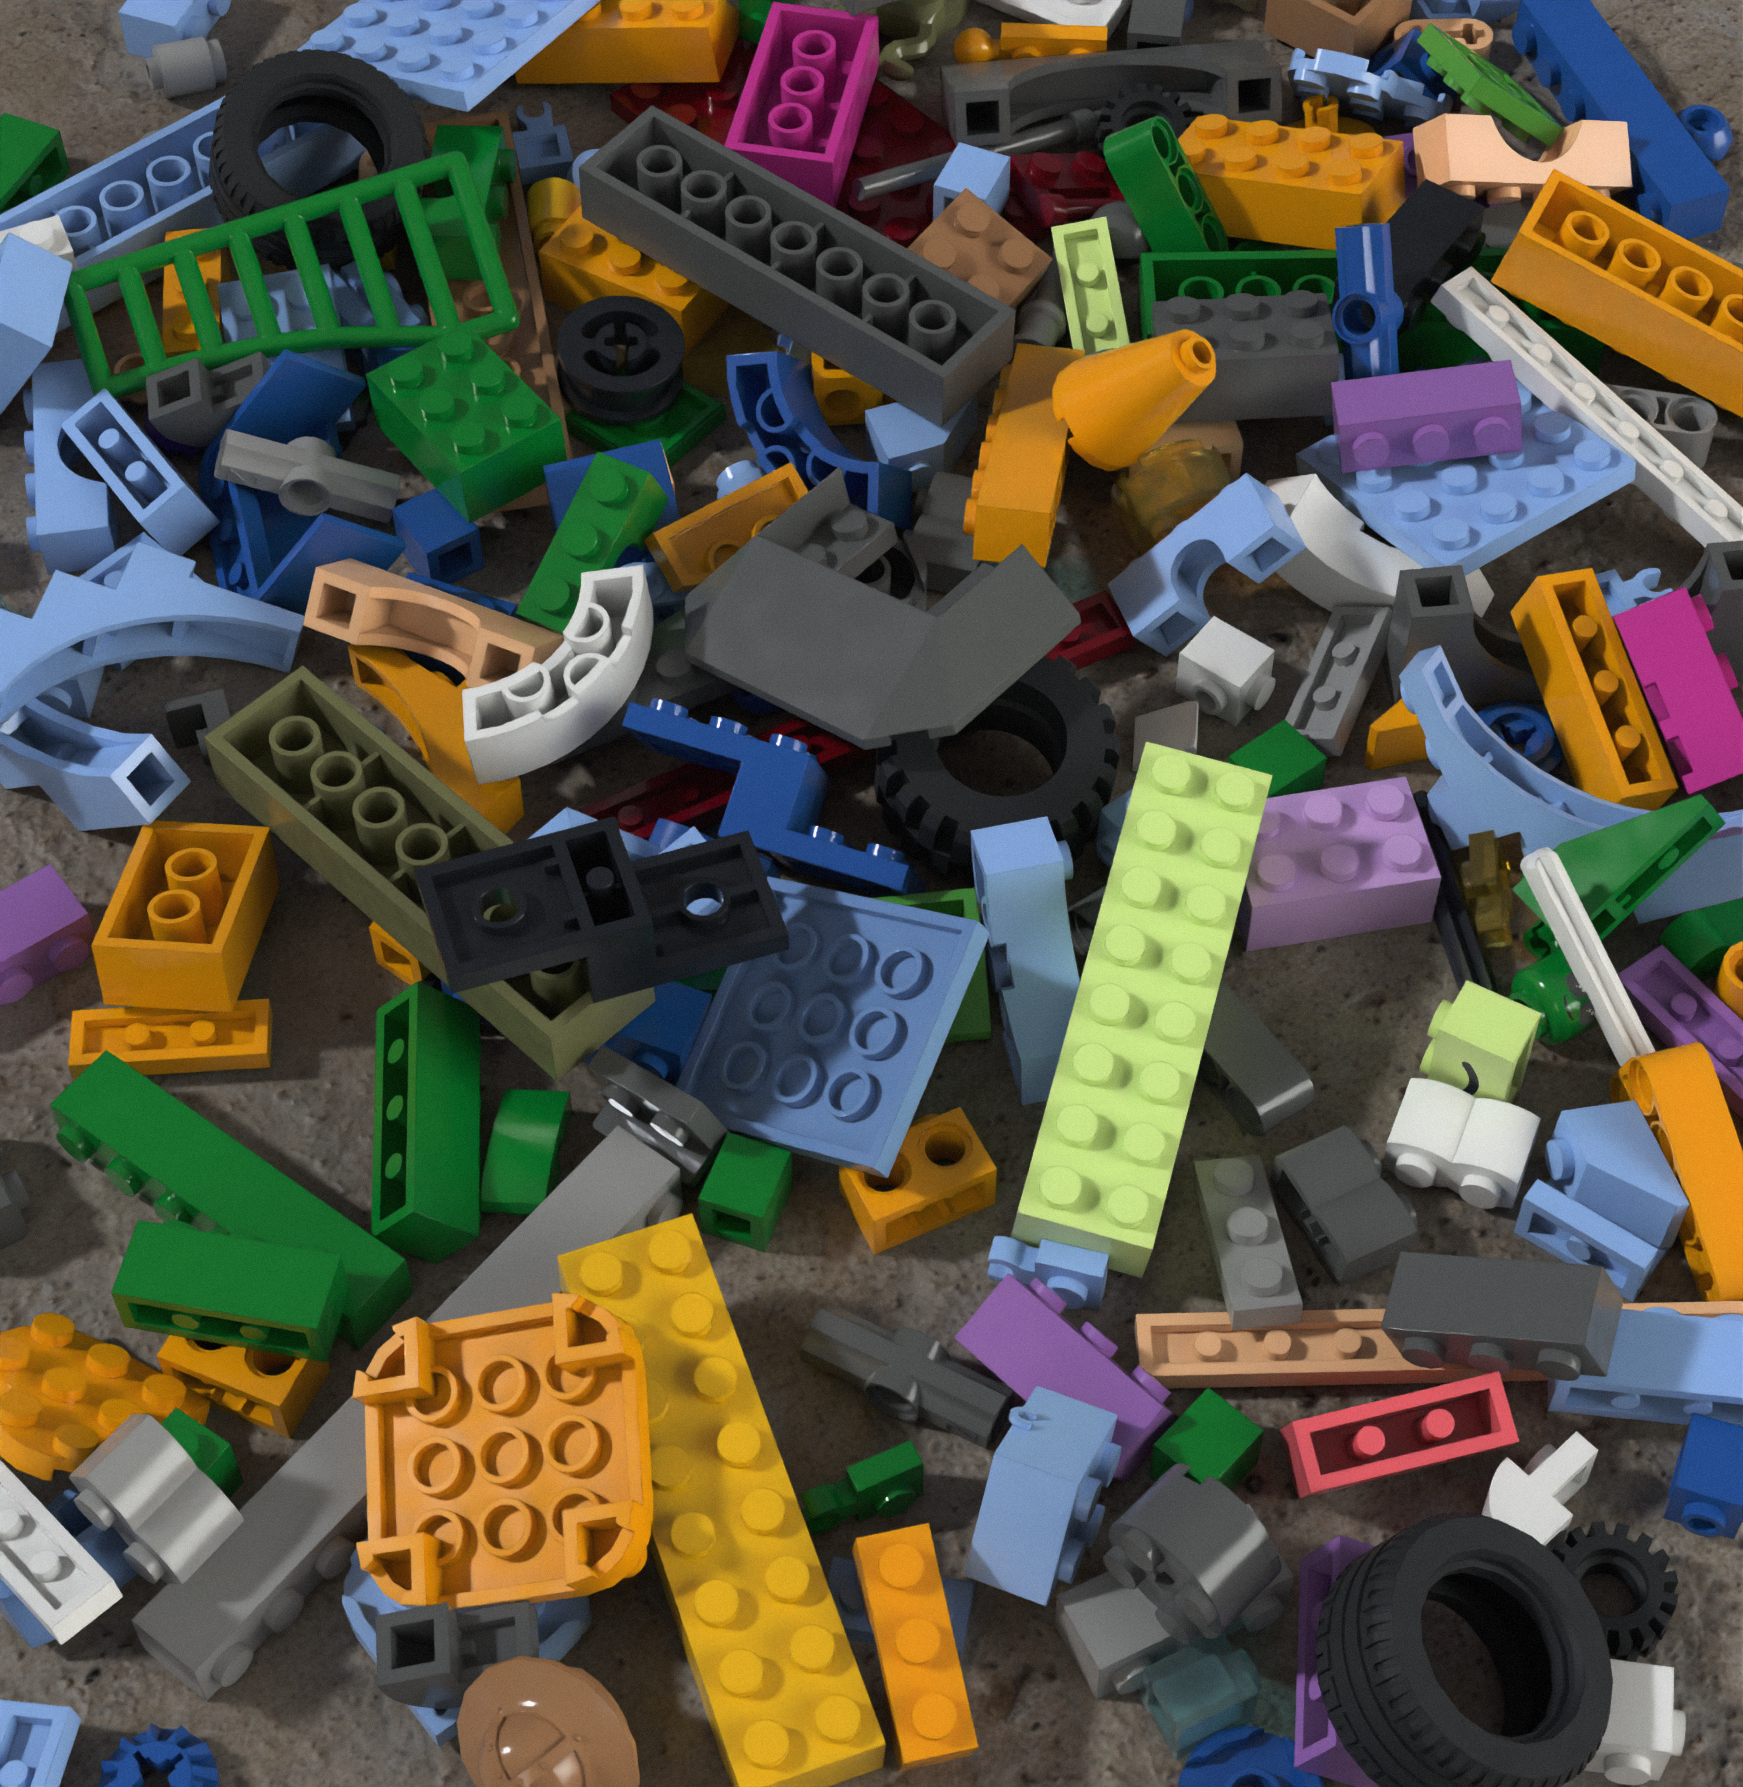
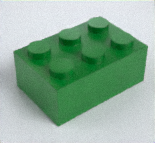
M466 323L366 374L376 425L469 524L544 484L543 466L567 460L561 419Z

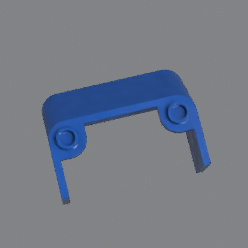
M284 349L207 447L199 465L198 486L201 499L220 521L208 533L219 587L305 616L316 567L352 558L387 571L406 549L405 541L402 538L331 516L324 512L312 516L298 515L288 511L281 504L279 494L214 477L215 464L226 429L286 445L300 437L319 438L330 444L335 450L336 458L341 459L342 446L339 443L335 424L366 387L364 377Z

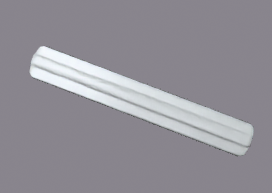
M1543 847L1525 856L1521 860L1520 868L1578 983L1587 992L1595 1010L1594 1015L1620 1067L1632 1057L1656 1052L1558 854L1548 847Z

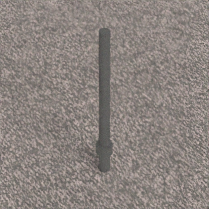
M1084 108L1066 113L1061 121L1013 134L1010 144L974 147L1008 156L1022 155L1064 142H1068L1071 145L1081 144L1095 139L1102 109L1091 112L1089 109ZM954 151L856 178L852 182L854 196L859 201L935 180Z

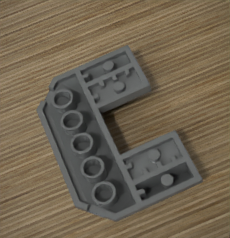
M839 466L685 596V654L689 663L868 750L891 746L892 735L928 730L930 739L956 735L1080 625L1081 618L1080 613L1022 544L996 567L982 563L927 612L855 580L859 574L894 546L898 539L893 522L850 504L841 466Z

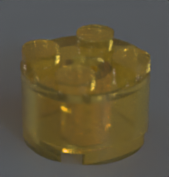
M1180 440L1155 448L1137 459L1141 469L1129 479H1127L1124 472L1116 479L1111 490V502L1139 558L1172 533L1178 524L1188 520L1217 497L1221 490L1233 483L1234 480L1218 448L1212 445L1211 450L1204 449L1200 440Z

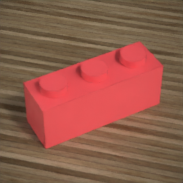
M1499 1371L1293 1421L1279 1430L1298 1500L1502 1450L1519 1442Z

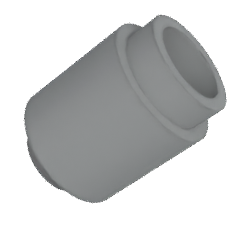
M203 36L153 45V57L145 58L144 60L151 89H160L165 99L213 90L216 88V83L227 81L225 59L218 39L206 41Z

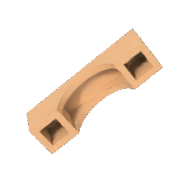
M1445 113L1413 128L1418 187L1427 179L1470 200L1475 199V196L1487 197V202L1490 205L1518 202L1521 198H1532L1534 204L1553 168L1610 199L1611 195L1633 187L1627 122L1580 120L1564 127V130L1551 147L1545 146L1539 161L1529 160L1512 150L1501 137L1490 115Z
M352 558L316 567L303 626L354 645L393 647L432 657L461 672L466 678V686L470 688L501 680L525 668L532 662L543 664L564 642V636Z

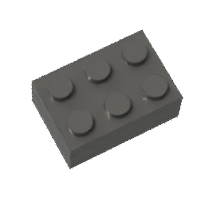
M1295 290L1285 295L1257 297L1247 293H1237L1227 298L1198 300L1193 297L1178 296L1168 301L1152 302V338L1182 329L1191 330L1211 344L1216 357V375L1214 380L1174 423L1333 415L1331 382H1337L1339 379V349L1326 293L1314 294L1310 291Z

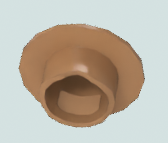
M517 1656L488 1666L465 1691L457 1719V1730L461 1759L476 1787L639 1786L640 1772L636 1742L629 1730L627 1720L613 1696L600 1681L584 1669L565 1666L551 1659Z

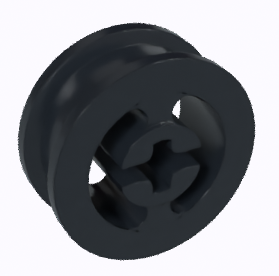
M607 296L594 299L579 306L568 315L558 334V383L562 396L582 416L606 425H638L663 415L675 404L683 386L682 363L685 353V341L679 324L662 307L637 297ZM615 345L625 346V371L627 376H617Z

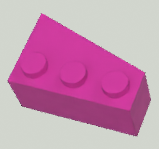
M1681 587L1611 616L1681 789L1688 794H1692L1742 774L1743 712H1739L1730 691L1737 688L1738 683L1725 652L1715 655L1705 633L1715 629L1702 595L1699 594L1690 598L1686 587Z

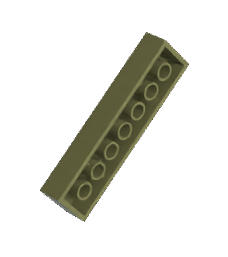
M302 665L204 737L216 783L265 827H270L274 835L449 987L417 886L415 869L514 842ZM499 904L486 910L483 917L492 922H503L514 917L518 909L511 905ZM579 960L456 993L557 1082L655 1002L654 987L593 1003Z

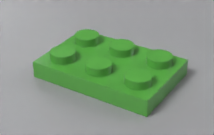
M1429 23L1417 39V42L1430 54L1426 64L1444 77L1443 81L1449 87L1462 95L1460 99L1466 105L1481 115L1493 114L1503 121L1501 125L1508 132L1528 144L1534 136L1551 147L1564 130L1508 73L1436 26Z

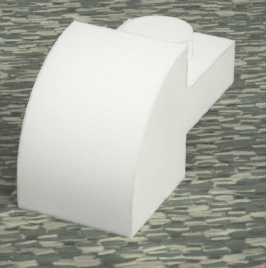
M1576 1431L1558 1449L1550 1443L1545 1445L1529 1461L1524 1471L1506 1457L1493 1476L1481 1515L1498 1519L1531 1535L1552 1552L1560 1539L1564 1542L1573 1514L1563 1504L1588 1481L1598 1449Z

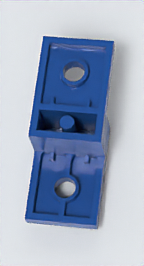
M653 698L650 707L633 702L629 703L622 727L647 749L737 776L718 832L720 838L748 830L757 854L773 861L777 867L872 896L888 897L925 893L927 885L913 871L915 865L904 860L905 854L873 843H868L866 852L855 850L854 846L843 842V835L817 826L832 778L818 764L819 757L806 752L807 744L779 734H771L769 743L748 735V728L746 726L718 716H712L709 725L688 717L689 710L661 699Z

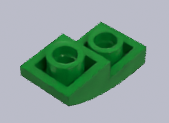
M505 1089L486 1155L479 1196L480 1212L508 1213L514 1216L529 1215L556 1189L561 1176L558 1152L573 1113L570 1092Z

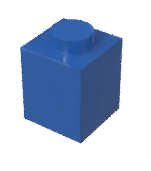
M436 488L392 508L396 535L404 539L406 549L402 553L419 575L452 584L485 568L479 528L474 522L469 524Z

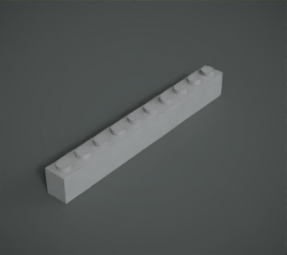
M617 1125L444 1301L426 1322L433 1323L552 1302V1293H562L557 1261L558 1255L678 1218L683 1207L680 1168ZM352 1396L239 1510L245 1521L183 1585L167 1583L131 1620L144 1650L206 1702L221 1686L228 1687L234 1684L246 1672L253 1659L254 1651L273 1632H282L295 1621L304 1606V1599L324 1578L327 1580L332 1579L343 1571L350 1562L356 1542H360L368 1533L365 1406L363 1403L353 1399Z

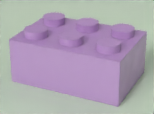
M1406 776L1267 798L1236 918L1246 952L1432 922L1441 875Z

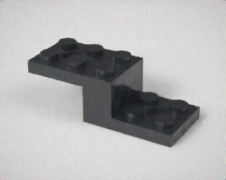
M613 816L415 869L417 886L451 994L579 960L592 1001L597 1003L789 950L788 931L748 830L631 862L617 822ZM702 898L713 899L722 905L716 912L702 916L693 914L686 909L690 903ZM499 904L511 905L518 909L514 917L503 922H492L483 917L486 910Z

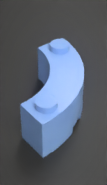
M1046 816L970 831L976 899L978 904L982 906L984 926L990 931L988 941L984 947L992 994L999 993V1006L1005 1029L1002 1033L1003 1042L1022 1105L1048 1100L1080 984L1065 891V880L1073 879L1071 852L1066 840L1056 841Z

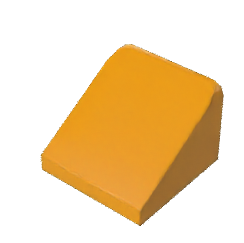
M1400 699L1370 725L1364 765L1370 770L1429 758L1426 751L1424 731L1416 714H1412L1406 708L1403 699Z

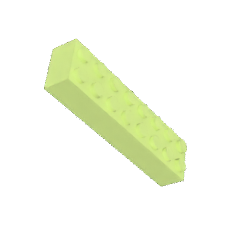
M1145 742L1011 1238L1035 1248H1039L1041 1239L1106 1253L1109 1254L1108 1269L1139 1278L1143 1277L1154 1247L1273 775L1159 744Z

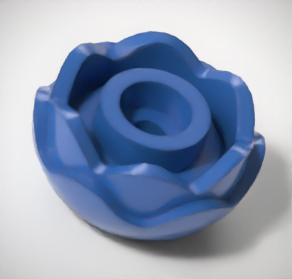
M1694 105L1676 114L1710 162L1718 161L1725 156L1731 143H1733V133L1729 121L1721 112L1710 106Z

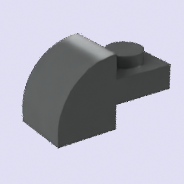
M260 351L211 371H208L197 357L146 377L149 421L162 435L170 440L188 446L208 447L272 365Z
M529 1600L456 1613L448 1602L375 1616L377 1687L389 1698L403 1704L437 1709L461 1707L465 1691L488 1666L517 1656L539 1658L537 1610Z

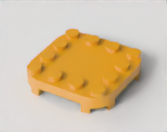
M552 1293V1302L433 1323H427L416 1316L392 1326L395 1334L377 1350L366 1372L356 1370L352 1395L353 1399L363 1403L365 1406L368 1541L356 1542L361 1570L370 1573L384 1595L410 1609L448 1602L456 1613L524 1600H529L531 1604L588 1596L613 1587L623 1578L633 1577L642 1570L647 1560L646 1547L650 1541L654 1507L646 1370L639 1340L628 1322L579 1294Z

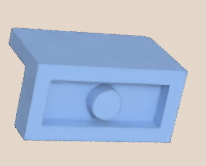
M1550 1177L1547 1183L1537 1179L1523 1198L1514 1233L1565 1263L1603 1266L1621 1296L1631 1302H1634L1670 1250V1247L1659 1249L1566 1196L1559 1180H1554L1552 1177Z

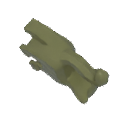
M899 0L862 12V14L878 15L879 34L895 40L885 46L879 55V66L884 75L895 81L911 79L914 75V69L904 61L924 57L935 44L942 40L945 33L961 22L970 9V0ZM842 3L832 9L847 11Z

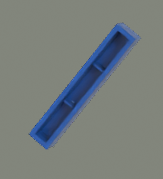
M1520 0L1517 22L1512 27L1514 46L1520 54H1524L1532 65L1541 85L1548 88L1560 104L1564 117L1568 121L1573 122V124L1580 120L1627 122L1633 187L1622 192L1634 207L1636 213L1685 239L1720 230L1731 189L1590 0Z

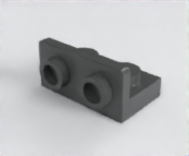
M602 1045L587 1066L606 1086L600 1095L607 1103L594 1120L593 1128L606 1138L619 1125L679 1167L681 1183L690 1188L695 1187L718 1155L729 1131L703 1102Z

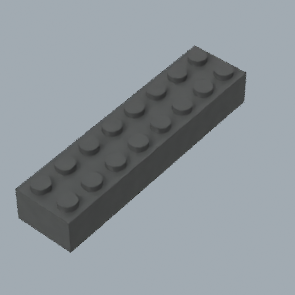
M653 105L578 167L582 218L941 427L1012 360L1015 309Z

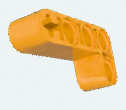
M1694 1042L1632 1057L1610 1079L1609 1093L1611 1103L1636 1100L1690 1204L1678 1234L1701 1300L1703 1302L1743 1301V1150L1709 1053L1701 1043Z

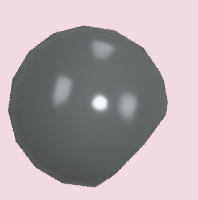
M1115 201L1105 204L1091 217V219L1107 218L1115 266L1140 263L1141 253L1151 252L1152 249L1126 201Z

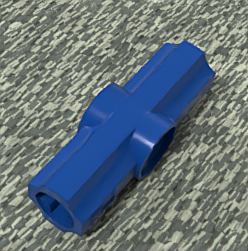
M1367 223L1336 227L1335 237L1340 299L1333 308L1332 322L1334 330L1343 342L1345 380L1399 374L1397 330L1403 321L1404 308L1402 300L1394 291L1390 223ZM1364 301L1369 303L1375 312V324L1372 329L1366 326L1362 320L1361 307Z

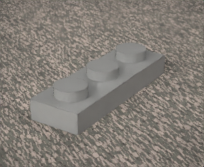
M1390 606L1334 607L1285 720L1325 756H1341L1386 650L1392 618Z
M1251 1155L1195 1161L1193 1182L1232 1330L1301 1323L1303 1303L1261 1156Z

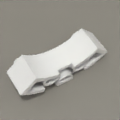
M1316 473L1267 480L1265 486L1279 496L1306 545L1305 549L1275 572L1297 591L1330 612L1333 611L1335 606H1390L1393 612L1400 570L1421 569L1423 567L1398 548L1388 546L1363 533L1364 521L1352 514L1335 499ZM1478 568L1466 575L1465 579L1473 609L1482 618L1495 594Z
M643 565L581 573V589L575 612L563 631L564 642L543 664L532 662L518 672L496 682L462 690L464 741L478 785L506 780L550 764L590 739L622 707L635 688L645 667L653 634V607Z

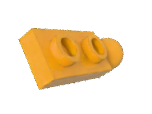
M1001 22L1000 39H992L991 35L985 30L972 27L963 30L956 37L953 44V54L957 63L960 64L1106 52L1108 26Z

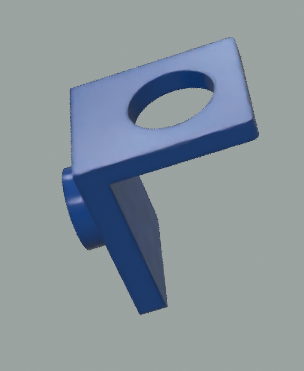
M1417 28L1371 56L1367 72L1381 77L1384 74V70H1392L1395 73L1399 71L1406 79L1425 84L1423 96L1437 101L1439 94L1446 93L1454 99L1456 91L1443 81L1444 77L1426 64L1430 54L1417 42V39L1422 34ZM1390 58V60L1381 69H1379L1382 66V64Z

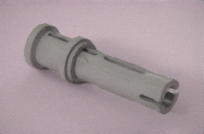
M1055 249L1051 255L1053 260L1041 280L1034 300L1023 306L1018 315L1017 326L1019 330L1013 339L1012 360L1008 364L1013 362L1017 343L1054 347L1066 334L1068 322L1065 315L1066 309Z

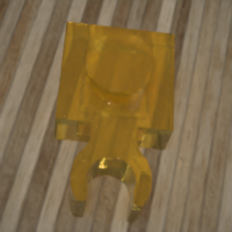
M1494 830L1469 834L1470 860L1461 863V877L1468 899L1477 898L1476 925L1478 934L1485 935L1486 950L1512 945V931L1509 918L1513 917L1510 864Z

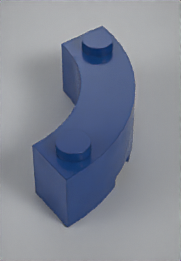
M778 351L726 355L727 380L736 421L740 428L746 430L750 442L758 454L755 459L767 474L792 462L807 490L810 491L841 466L850 504L893 522L895 530H911L912 471L881 462H865L852 454L838 441L825 422L814 395L811 362Z

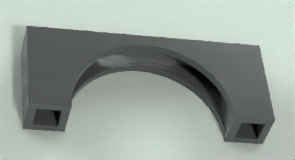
M1257 40L940 65L942 119L956 147L959 142L971 146L1010 144L1011 136L1014 132L1030 123L1084 108L1100 110L1105 107L1106 101L1111 94H1114L1116 97L1118 96L1120 88L1128 85L1131 93H1134L1136 83H1146V92H1153L1155 84L1164 86L1162 95L1166 97L1170 95L1172 90L1180 95L1178 106L1188 102L1192 108L1191 112L1205 115L1221 114L1229 120L1245 122L1259 120L1282 121V66Z
M1743 541L1708 543L1698 565L1679 588L1686 587L1690 598L1699 594L1702 595L1715 629L1705 632L1714 654L1718 655L1725 652L1737 682H1743ZM1462 565L1400 570L1383 663L1393 705L1402 699L1399 675L1417 652L1441 645L1463 697L1469 706L1543 700L1519 635L1497 628L1475 613Z

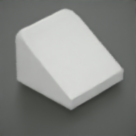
M1187 701L1135 717L1132 771H1138L1146 741L1192 754L1197 753L1199 701Z

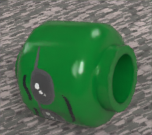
M1562 950L1552 952L1526 966L1514 977L1511 994L1508 999L1541 1013L1534 1040L1537 1039L1551 1046L1560 1045L1599 1025L1594 1015L1593 1004L1587 992L1578 983Z

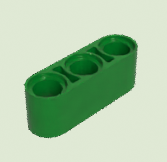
M1152 117L1112 133L1105 138L1104 156L1108 168L1153 252L1228 251V240L1223 225L1174 131L1163 117Z

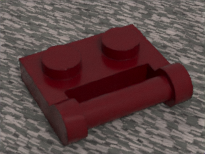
M1080 151L1078 153L1062 154L1036 152L1034 154L1008 155L1011 157L1010 186L1042 227L1049 228L1064 225L1066 221L1090 220L1093 214L1103 205L1115 201H1126L1106 162L1097 153Z

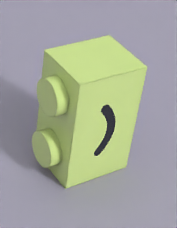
M1466 980L1454 1003L1443 999L1438 1006L1427 1033L1433 1039L1422 1059L1419 1072L1428 1075L1427 1079L1449 1084L1475 1098L1494 1099L1512 1104L1523 1083L1541 1013Z

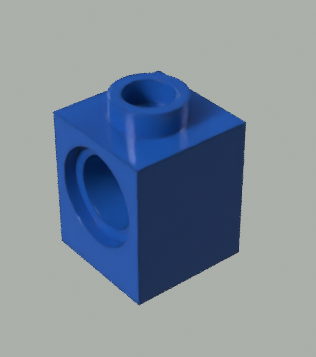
M1692 1414L1680 1443L1663 1516L1664 1519L1680 1523L1686 1530L1699 1536L1717 1537L1721 1535L1731 1539L1735 1538L1743 1521V1427L1700 1414Z

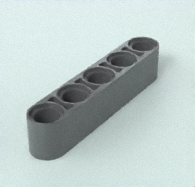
M1106 885L1067 908L1071 935L1086 955L1089 951ZM1221 979L1197 1078L1247 1132L1254 1136H1262L1312 1104L1315 1099V1090L1306 1070Z

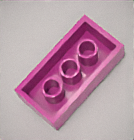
M773 2L724 146L836 208L879 68L878 15L860 13L851 17L847 11Z

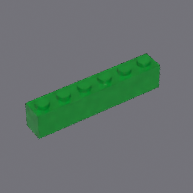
M108 1050L101 1054L50 1103L60 1130L56 1134V1138L61 1146L76 1160L85 1163L90 1158L103 1167L107 1178L125 1195L134 1197L139 1193L153 1203L154 1210L164 1222L178 1220L191 1224L200 1231L230 1235L233 1232H247L259 1236L266 1242L293 1247L303 1243L317 1244L329 1249L334 1254H340L348 1278L350 1292L335 1339L340 1337L360 1351L414 1293L405 1258Z

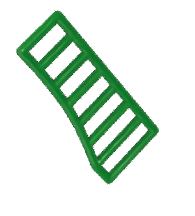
M459 151L448 152L71 271L64 297L66 311L93 395L95 396L105 387L115 399L145 390L146 377L197 357L206 369L211 371L260 351L266 358L279 356L284 349L300 354L334 349L418 348L465 323L482 340L511 332L520 324V316L465 155ZM449 177L494 311L493 313L462 323L460 322L416 187ZM394 194L437 326H401L361 207L362 204ZM336 212L340 213L376 326L340 327L306 222ZM284 229L316 329L281 333L251 239ZM229 247L258 337L224 344L196 257ZM174 264L201 349L167 358L141 274ZM119 282L145 365L111 375L85 292Z

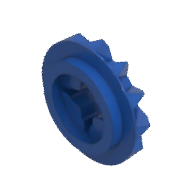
M1500 702L1487 706L1477 713L1481 720L1503 741L1507 740L1513 745L1521 742L1526 743L1524 754H1521L1516 749L1513 750L1539 769L1550 774L1553 769L1561 766L1564 753L1550 716L1545 711L1526 703Z
M151 1723L146 1732L132 1738L122 1736L119 1748L112 1754L110 1759L101 1761L99 1787H145V1781L142 1777L143 1771L141 1769V1766L147 1764L149 1768L154 1767L160 1773L167 1772L173 1768L174 1770L167 1777L171 1787H218L219 1785L216 1761L206 1742H202L190 1734L182 1725L178 1729H162Z

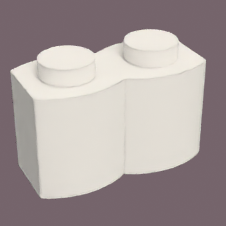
M1411 1078L1387 1140L1383 1167L1394 1173L1400 1181L1413 1187H1448L1460 1194L1467 1203L1479 1208H1513L1536 1143L1541 1118L1526 1109L1507 1102L1475 1098L1467 1092L1443 1082L1424 1078Z

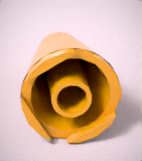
M1182 329L1076 359L1058 373L1052 389L1053 411L1056 420L1060 422L1065 418L1068 427L1074 435L1067 440L1068 443L1090 465L1106 471H1117L1123 467L1133 465L1147 453L1214 380L1216 375L1215 352L1205 338L1194 331Z

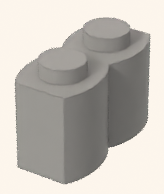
M131 1414L69 1476V1479L80 1492L74 1499L78 1509L101 1530L106 1531L112 1525L129 1546L123 1552L125 1560L141 1577L152 1584L161 1579L166 1583L183 1585L245 1521L229 1498L209 1477L197 1468L178 1441L150 1414Z

